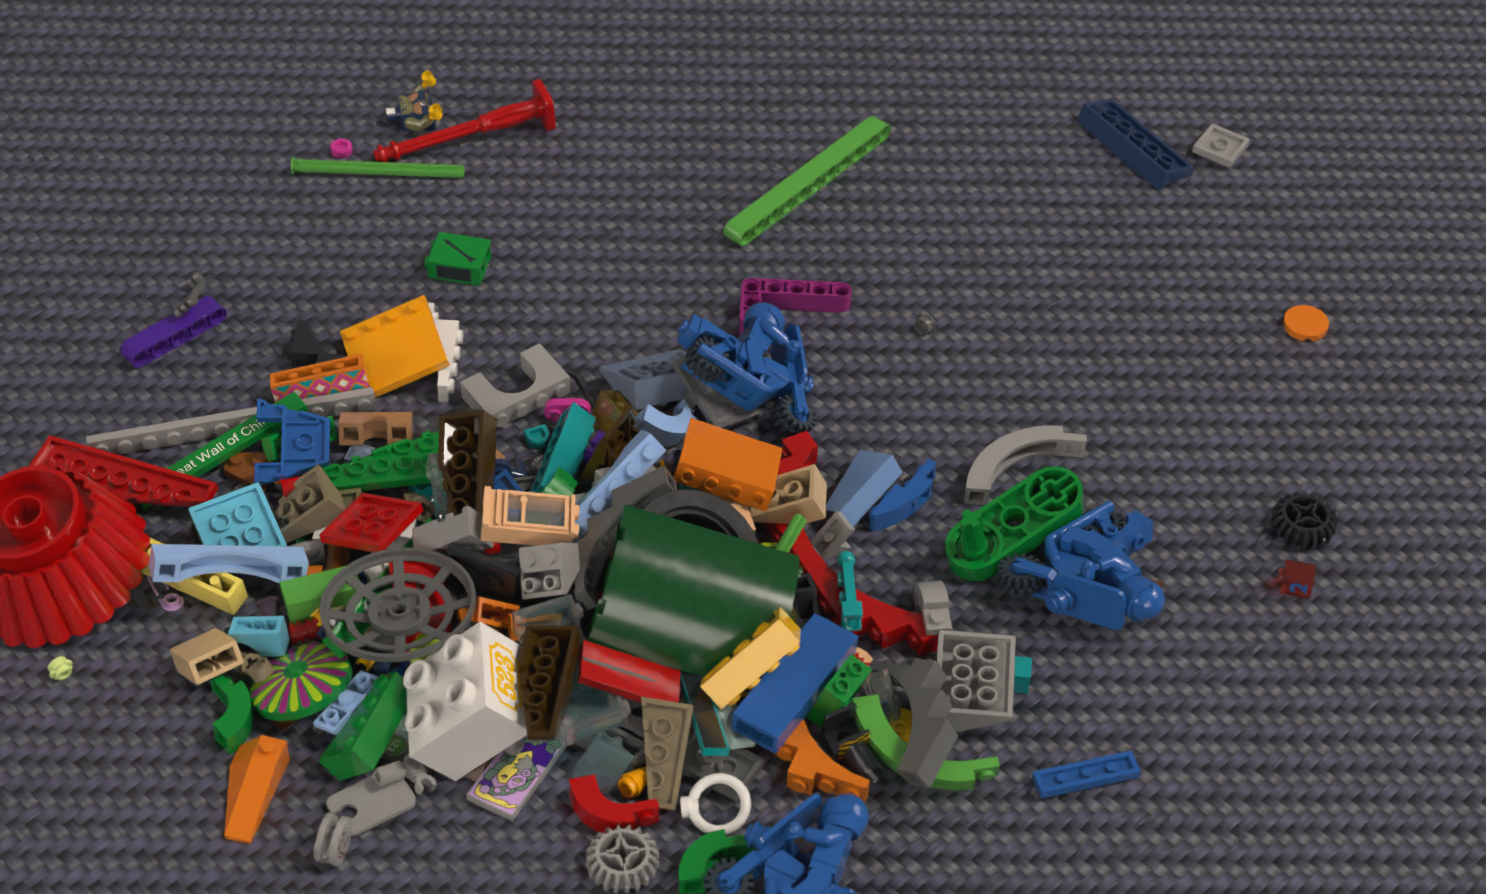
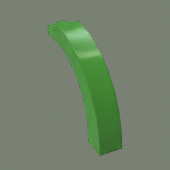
M879 695L852 698V704L856 703L857 705L855 721L859 731L862 732L869 729L871 732L868 746L884 764L900 774L897 768L908 744L896 734L885 718ZM998 756L969 761L945 760L931 788L956 791L973 790L975 779L987 781L998 776L1000 767Z

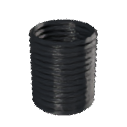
M862 742L853 745L843 756V760L851 772L870 780V784L876 782L883 774L884 768L867 743Z

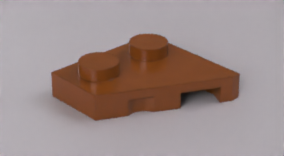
M239 452L227 459L223 470L227 477L239 480L244 485L246 483L252 485L254 484L255 463H277V460L268 462L265 453ZM267 485L261 486L263 493H265Z

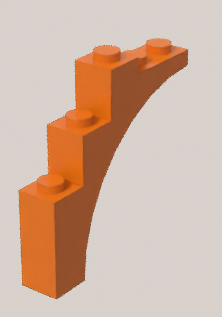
M804 719L776 754L773 753V756L779 757L782 760L792 761L787 772V788L808 795H812L814 788L836 795L853 794L862 799L864 803L866 802L870 780L848 771L823 752L810 735Z

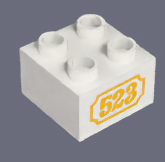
M478 622L461 635L451 636L440 650L434 652L423 661L417 660L413 662L405 672L403 679L407 691L405 727L408 730L409 757L457 781L526 736L518 666L521 645L482 622Z

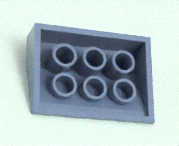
M680 349L600 366V372L621 401L633 408L634 411H642L648 404L662 407L668 405V402H680L689 393L672 365L674 360L685 357L687 352ZM694 377L705 397L708 396V393L716 392Z

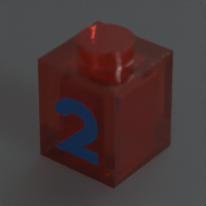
M1286 559L1284 569L1279 568L1277 583H1281L1280 594L1310 599L1314 585L1316 564Z

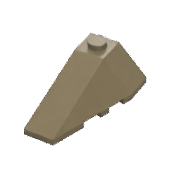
M319 465L297 479L293 484L295 486L293 491L287 497L282 496L278 501L280 505L273 512L286 543L327 527L346 509L341 494Z

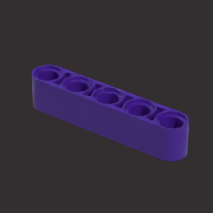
M205 296L199 299L197 304L180 318L172 314L126 339L121 344L119 352L134 367H143L220 324L225 319L227 311L213 297Z

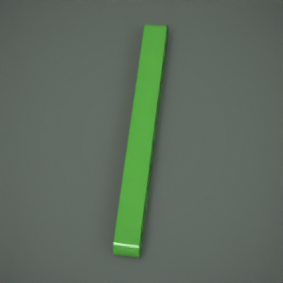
M875 116L868 117L732 218L724 228V235L740 246L747 245L885 141L891 132V126Z

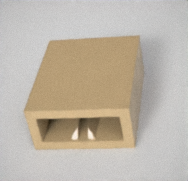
M217 628L169 649L177 671L196 685L244 663L236 640Z

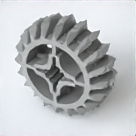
M617 825L616 830L613 831L607 827L605 834L598 832L596 839H591L590 847L586 851V867L589 870L590 879H595L596 886L603 884L605 892L610 888L614 889L615 894L619 890H624L628 894L631 888L638 892L640 885L647 887L649 879H654L659 868V851L656 849L655 840H650L648 833L642 834L640 827L634 831L631 830L630 825L626 829H621Z

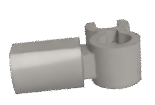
M409 754L404 757L403 762L396 761L373 770V779L378 787L406 777L415 783L414 790L420 796L424 790L423 785L428 786L430 791H434L436 786L435 779L426 774L427 770L423 764L409 757Z

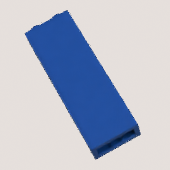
M814 613L801 629L800 647L789 657L787 655L783 656L779 660V666L771 673L766 672L760 682L734 711L731 730L776 754L812 709L823 689L851 654L854 655L856 653L859 636Z

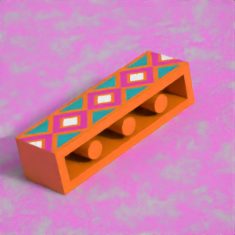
M363 354L270 374V388L275 403L292 392H295L301 399L370 387L369 374Z

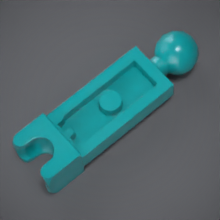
M845 550L841 551L836 557V564L842 569V572H837V586L842 587V591H839L841 627L850 631H859L862 629L861 618H863L862 602L856 599L853 572L856 560L853 553Z

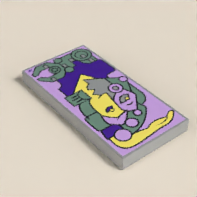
M527 735L524 736L523 741L525 745L519 755H510L504 751L495 755L466 794L467 800L513 821L565 750L567 740L559 736L555 740H528Z

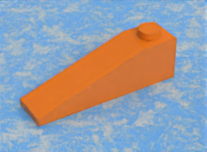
M261 735L239 745L229 768L225 839L251 845L290 761L287 741Z

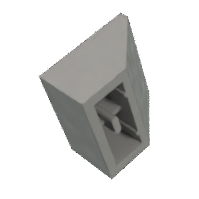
M554 543L519 548L522 599L565 595L568 593L580 570L578 543Z

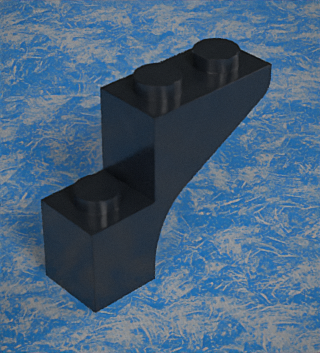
M297 320L296 329L291 331L292 346L288 345L287 358L291 359L292 369L346 357V355H335L324 351L307 322Z

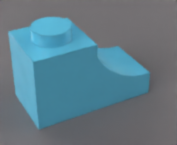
M284 616L233 617L228 635L234 638L236 642L252 647L261 657L285 656L290 640Z

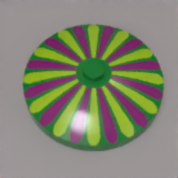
M324 643L300 645L287 650L285 656H277L269 661L274 668V672L259 683H255L253 680L250 687V698L257 712L267 719L290 721L304 718L329 706L345 691L352 677V665L347 654L339 659Z

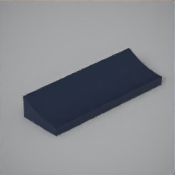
M1113 99L1083 104L1077 122L1158 191L1180 178L1193 174L1194 166Z

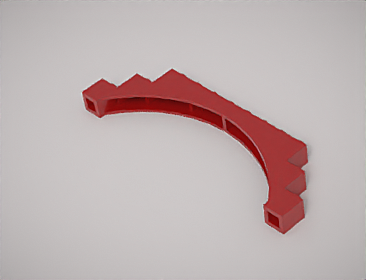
M808 431L782 439V453L777 475L817 463L818 445ZM761 522L763 528L772 535L774 543H778L788 524ZM803 527L789 553L799 556V567L803 568L802 574H811L817 588V603L822 616H826L832 623L841 627L839 591H842V587L837 586V574L815 551ZM855 588L856 599L862 602L863 618H861L862 629L851 631L853 634L860 636L869 632L871 639L874 642L876 641L881 649L907 640L909 646L915 649L920 657L937 651L939 635L926 636L922 614L888 605Z

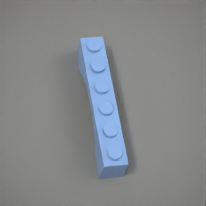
M641 430L624 447L620 456L604 477L575 504L580 505L579 519L575 520V524H579L578 539H573V542L581 539L586 534L588 518L611 508L610 502L613 501L611 490L641 477L666 451L650 433ZM564 514L555 518L549 525L564 526Z
M151 544L149 570L153 582H180L197 575L229 572L254 575L279 583L306 576L309 564L303 547Z

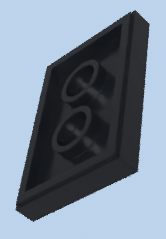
M450 543L447 548V556L462 565L469 573L474 583L476 595L517 605L520 568L455 543ZM452 573L445 579V583L465 590L463 584Z

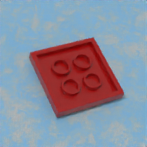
M361 493L319 536L321 542L325 544L376 553L386 550L424 510L420 502Z

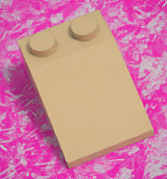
M816 465L777 475L775 490L767 512L748 506L753 522L789 524L792 517L797 513L806 518L805 524L826 518L827 483Z

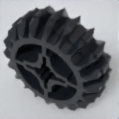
M1296 491L1293 495L1286 494L1284 498H1280L1273 507L1271 524L1273 531L1277 532V538H1284V544L1290 542L1293 548L1297 545L1301 546L1303 550L1306 547L1312 550L1316 546L1322 548L1325 543H1329L1333 535H1335L1338 521L1335 514L1336 510L1331 509V503H1324V497L1318 499L1315 494L1310 496L1304 492L1300 495Z

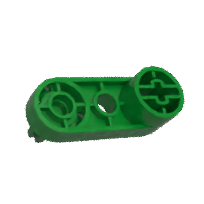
M1059 466L1045 467L1034 472L979 510H975L972 513L969 509L964 510L961 513L962 520L949 531L945 540L947 563L952 572L959 578L971 582L989 579L998 574V564H1000L1002 559L1005 560L1006 556L1009 555L1013 558V554L1016 553L1018 557L1021 556V553L1028 554L1044 543L1047 535L1082 516L1084 513V501L1080 479L1069 469ZM1011 521L1022 522L1021 525L1015 527L1007 525Z

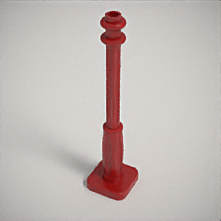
M541 79L532 81L533 98H530L529 101L509 104L483 115H478L475 120L396 143L392 140L390 141V146L387 147L378 144L377 150L373 151L375 161L387 162V160L392 158L399 161L400 156L480 131L487 133L508 128L534 117L540 118L547 131L555 130L556 119L552 97Z

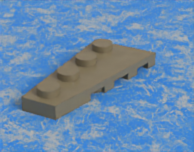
M641 697L648 800L657 798L659 809L676 811L694 706Z

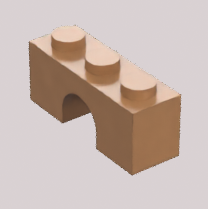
M341 412L338 423L339 445H364L365 440L370 438H384L387 440L388 445L403 439L411 441L413 439V412Z

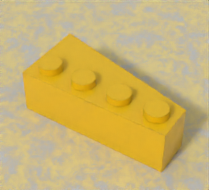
M781 607L773 612L776 615L775 619L770 623L763 622L756 628L757 630L752 635L753 639L751 641L749 639L743 640L733 651L735 656L732 659L726 656L701 680L700 687L720 709L726 705L729 707L734 705L740 699L742 691L746 688L748 690L754 688L761 679L759 677L766 671L771 673L779 666V660L783 656H791L800 647L801 629Z

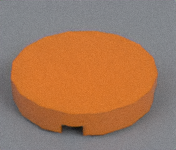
M1297 305L1289 308L1283 320L1285 331L1291 337L1300 341H1305V339H1311V341L1322 339L1327 334L1329 327L1327 316L1321 310L1308 305Z

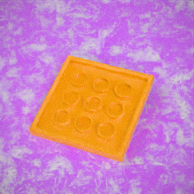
M425 295L340 331L347 355L363 354L369 374L370 387H373L375 398L450 366Z

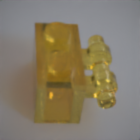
M620 390L600 391L592 415L607 432L627 406L632 408L635 417L639 413Z

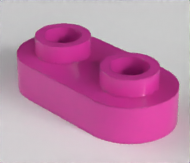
M581 398L550 399L545 404L544 415L547 419L558 422L560 415L572 402L588 413L591 412V405L588 401Z

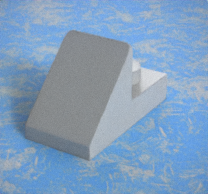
M836 511L810 542L819 556L826 561L837 556L841 551H847L851 548L846 539L855 529L842 512Z

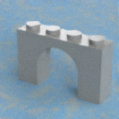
M540 343L520 353L521 369L534 382L531 387L522 392L504 393L498 391L481 372L460 381L463 400L470 408L485 410L497 418V429L520 417H524L538 408L544 407L550 399L562 398L571 393L570 376Z

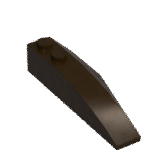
M485 410L440 415L438 466L439 470L442 471V486L448 504H446L448 514L453 513L454 516L461 514L462 508L466 506L482 514L484 488L489 486L491 489H494L497 418Z
M526 625L518 658L528 740H555L559 733L570 702L579 663L581 642L578 626Z

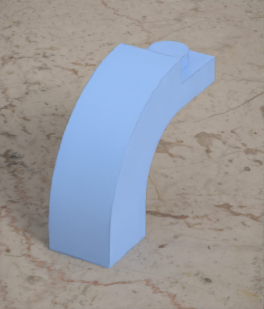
M683 398L674 407L672 416L666 415L648 404L635 417L637 423L634 427L639 429V431L644 430L650 433L663 447H668L679 443L684 438L690 418L696 420L698 418L693 416L694 410L690 409Z

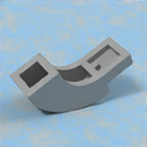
M941 580L915 582L912 587L915 612H922L926 636L939 635V630L952 631L948 609L949 598L944 583Z

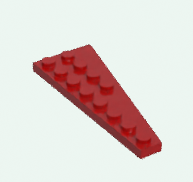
M51 435L48 436L28 466L33 467L39 464H46L49 467L61 465L66 469H74L115 492L129 503L193 507L212 500L219 489L217 483Z

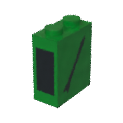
M439 232L436 240H432L430 255H426L424 266L428 268V278L480 286L492 256L491 240Z

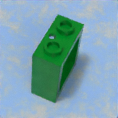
M851 654L825 686L806 718L823 729L825 715L848 706L852 702V698H855L872 669Z

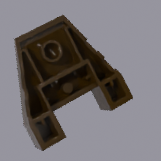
M627 406L603 436L577 481L578 484L574 488V495L589 492L592 489L595 470L612 467L624 447L640 432L639 429L634 427L637 422L632 408Z

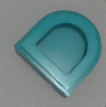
M545 424L523 430V437L530 448L543 449L548 446L550 433Z

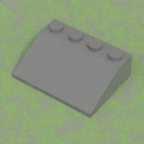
M939 630L937 662L940 664L942 671L947 675L940 690L945 692L946 698L953 705L946 719L952 724L951 727L955 732L1012 720L1016 636Z

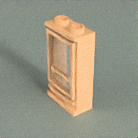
M485 486L482 502L480 541L539 546L554 543H573V539H578L579 524H575V520L579 519L580 505H575L574 494L569 497L523 491L494 490L489 486Z

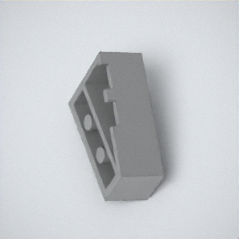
M469 506L462 508V513L454 516L453 513L445 515V520L437 523V520H432L412 529L413 548L427 549L447 556V548L451 542L478 553H483L485 549L493 548V542L480 541L482 514Z

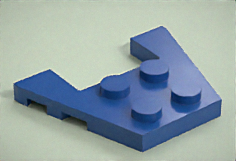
M257 399V422H282L280 463H255L254 484L259 482L260 486L307 473L317 465L321 468L329 465L330 418L302 410L297 412L287 409L286 406L281 404L276 406L267 403L266 400Z

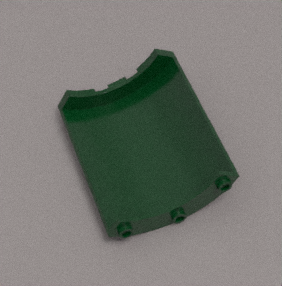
M624 504L616 527L613 560H610L604 580L606 585L602 599L598 600L591 620L587 641L660 665L705 677L726 656L732 659L735 656L733 651L743 640L749 639L751 641L753 639L752 635L758 626L763 622L770 623L775 619L776 615L773 612L779 607L792 620L794 619L790 614L796 585L800 580L803 569L799 567V556Z

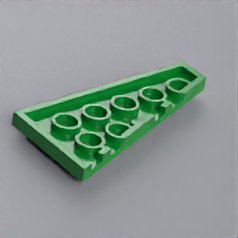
M426 431L421 433V437L411 441L403 439L374 449L370 455L360 458L357 455L351 457L350 462L342 465L334 463L322 469L338 491L361 488L362 491L443 482L442 471L439 470L438 466L439 431L434 433Z

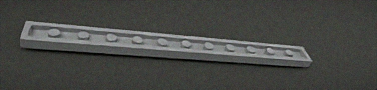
M373 387L302 399L307 405V412L323 417L331 415L337 417L340 416L341 412L376 410ZM257 407L86 436L87 446L119 455L217 438L256 415Z

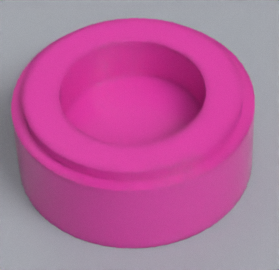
M337 139L330 145L331 154L336 158H347L352 154V143L349 140Z

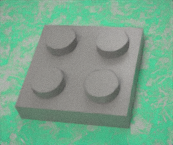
M1211 124L1195 143L1192 152L1231 168L1249 146L1250 139Z

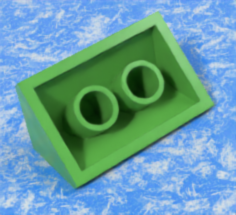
M344 567L279 582L288 622L295 625L297 621L302 623L304 619L312 620L310 615L320 607L321 597L326 586ZM345 583L334 596L330 608L338 606L347 607L349 600L356 591L349 584Z

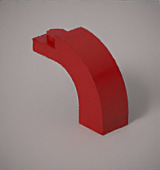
M595 774L569 779V796L573 809L579 819L594 831L605 834L607 827L613 831L616 830L617 825L621 829H626L630 825L631 830L634 831L635 827L650 826L654 823H659V804L657 798L629 804L615 803L607 799L600 792Z

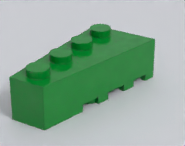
M397 671L386 675L382 674L376 678L373 687L318 760L339 781L374 770L407 710V691L403 683L404 678Z

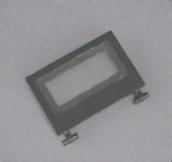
M685 357L672 362L673 367L689 391L683 398L690 409L698 405L709 424L725 429L754 417L762 416L758 407L752 411H746L681 369V365L686 359Z

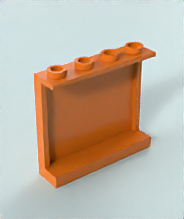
M690 418L673 479L676 483L767 512L775 490L782 448Z

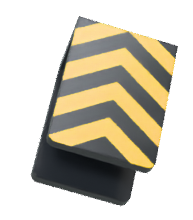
M856 703L825 715L822 733L836 761L843 759L845 752L853 745L862 742L869 743L870 730L866 729L860 732L854 721L857 710ZM841 733L850 735L848 738L837 741V737Z

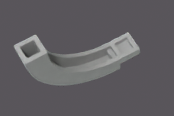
M1049 425L1021 429L995 440L978 455L970 468L964 504H988L990 489L997 477L1007 468L1022 460L1049 455L1084 458L1087 435L1063 433V426Z

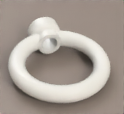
M715 773L703 777L693 786L689 796L681 797L682 818H690L692 823L706 834L720 829H725L726 835L737 831L746 822L751 810V798L746 786L736 777L724 773ZM714 784H725L732 787L740 798L738 815L734 820L724 825L710 824L699 813L698 799L701 793L707 787Z

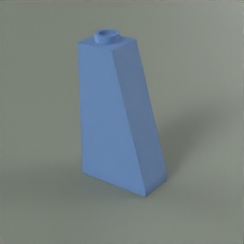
M860 450L826 504L828 520L836 511L842 512L852 526L863 517L903 473L892 454Z

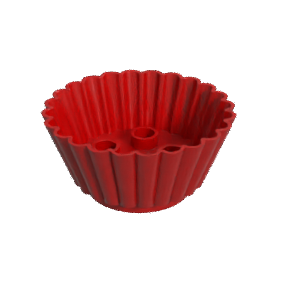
M39 464L33 467L27 466L0 477V639L3 638L6 645L15 647L25 642L26 646L30 648H38L47 641L55 645L62 644L71 635H86L92 630L94 623H105L113 616L114 608L122 607L129 601L131 596L130 590L135 589L142 582L143 575L140 570L149 563V555L144 550L150 545V537L143 532L146 522L136 514L135 506L74 469H66L61 465L51 467L46 464Z

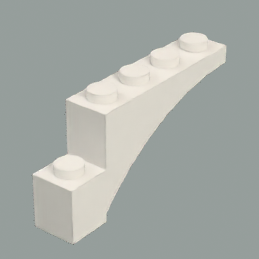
M428 303L450 366L437 371L439 402H448L449 394L454 393L455 381L452 378L457 376L458 365L455 361L460 360V346L458 344L463 343V330H459V321L439 319V313L435 312L434 303Z

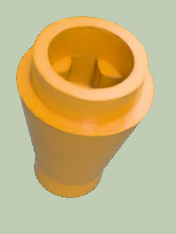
M646 765L621 775L618 781V789L624 797H638L646 788Z

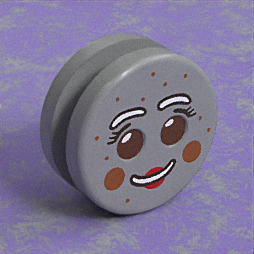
M331 812L324 816L315 840L314 859L316 862L331 863L332 866L336 867L342 863L351 839L352 820L350 817L341 816L338 820L337 814Z

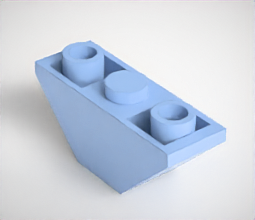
M360 670L350 681L345 691L313 722L314 727L337 735L373 687L377 676Z

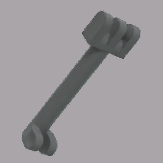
M198 272L193 274V278L189 277L186 280L192 291L174 309L173 313L178 318L197 304L199 301L197 298L206 287L204 278Z

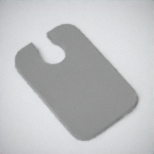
M373 776L347 787L327 799V808L331 813L338 814L346 807H353L357 810L356 816L351 818V837L357 836L412 809L416 804V797L404 779L378 787Z

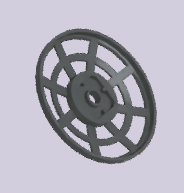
M419 548L382 550L355 560L332 578L321 597L319 608L321 623L329 639L341 650L355 657L378 662L413 660L440 650L451 636L461 635L465 631L476 609L475 587L469 573L462 565L441 553ZM404 561L425 562L437 565L442 569L432 579L420 574L404 573ZM393 562L394 574L375 579L366 585L355 577L360 572L371 567ZM450 573L456 576L463 584L468 597L453 602L449 591L442 585ZM405 582L420 583L426 585V587L419 591L414 588L405 587ZM345 583L349 584L356 593L349 600L345 612L330 610V605L339 589ZM394 583V588L387 589L378 595L373 592L376 588ZM437 591L445 604L430 607L428 598ZM363 597L370 602L368 613H354L357 604ZM469 606L468 613L461 624L452 633L444 632L451 622L453 611ZM399 610L405 611L401 614H395V612ZM445 614L442 623L437 629L427 625L431 616ZM329 619L345 621L348 631L356 640L347 644L340 640L333 633ZM354 622H369L373 630L363 636L356 629ZM417 632L427 635V637L405 644L407 636ZM383 635L395 638V645H384L373 641ZM434 639L440 640L427 647L415 651L405 652V650L420 647L426 643L431 642ZM367 646L382 651H394V654L373 653L358 648Z

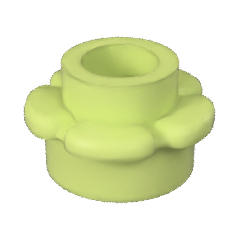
M64 656L55 658L48 665L49 676L55 680L66 679L72 673V661L67 660Z

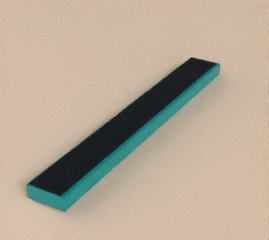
M679 670L680 687L685 702L694 706L691 721L702 756H728L730 747L715 702L700 687L701 680L704 677Z

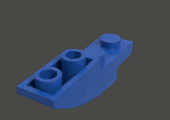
M928 459L923 466L917 467L913 478L910 481L907 480L903 487L895 484L890 491H886L878 506H873L869 513V530L874 532L901 522L919 510L931 498L937 462Z

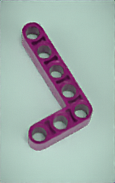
M762 278L745 279L741 284L739 334L744 331V317L747 310L756 303L767 302L779 310L842 313L850 309L852 288L849 284L843 282Z

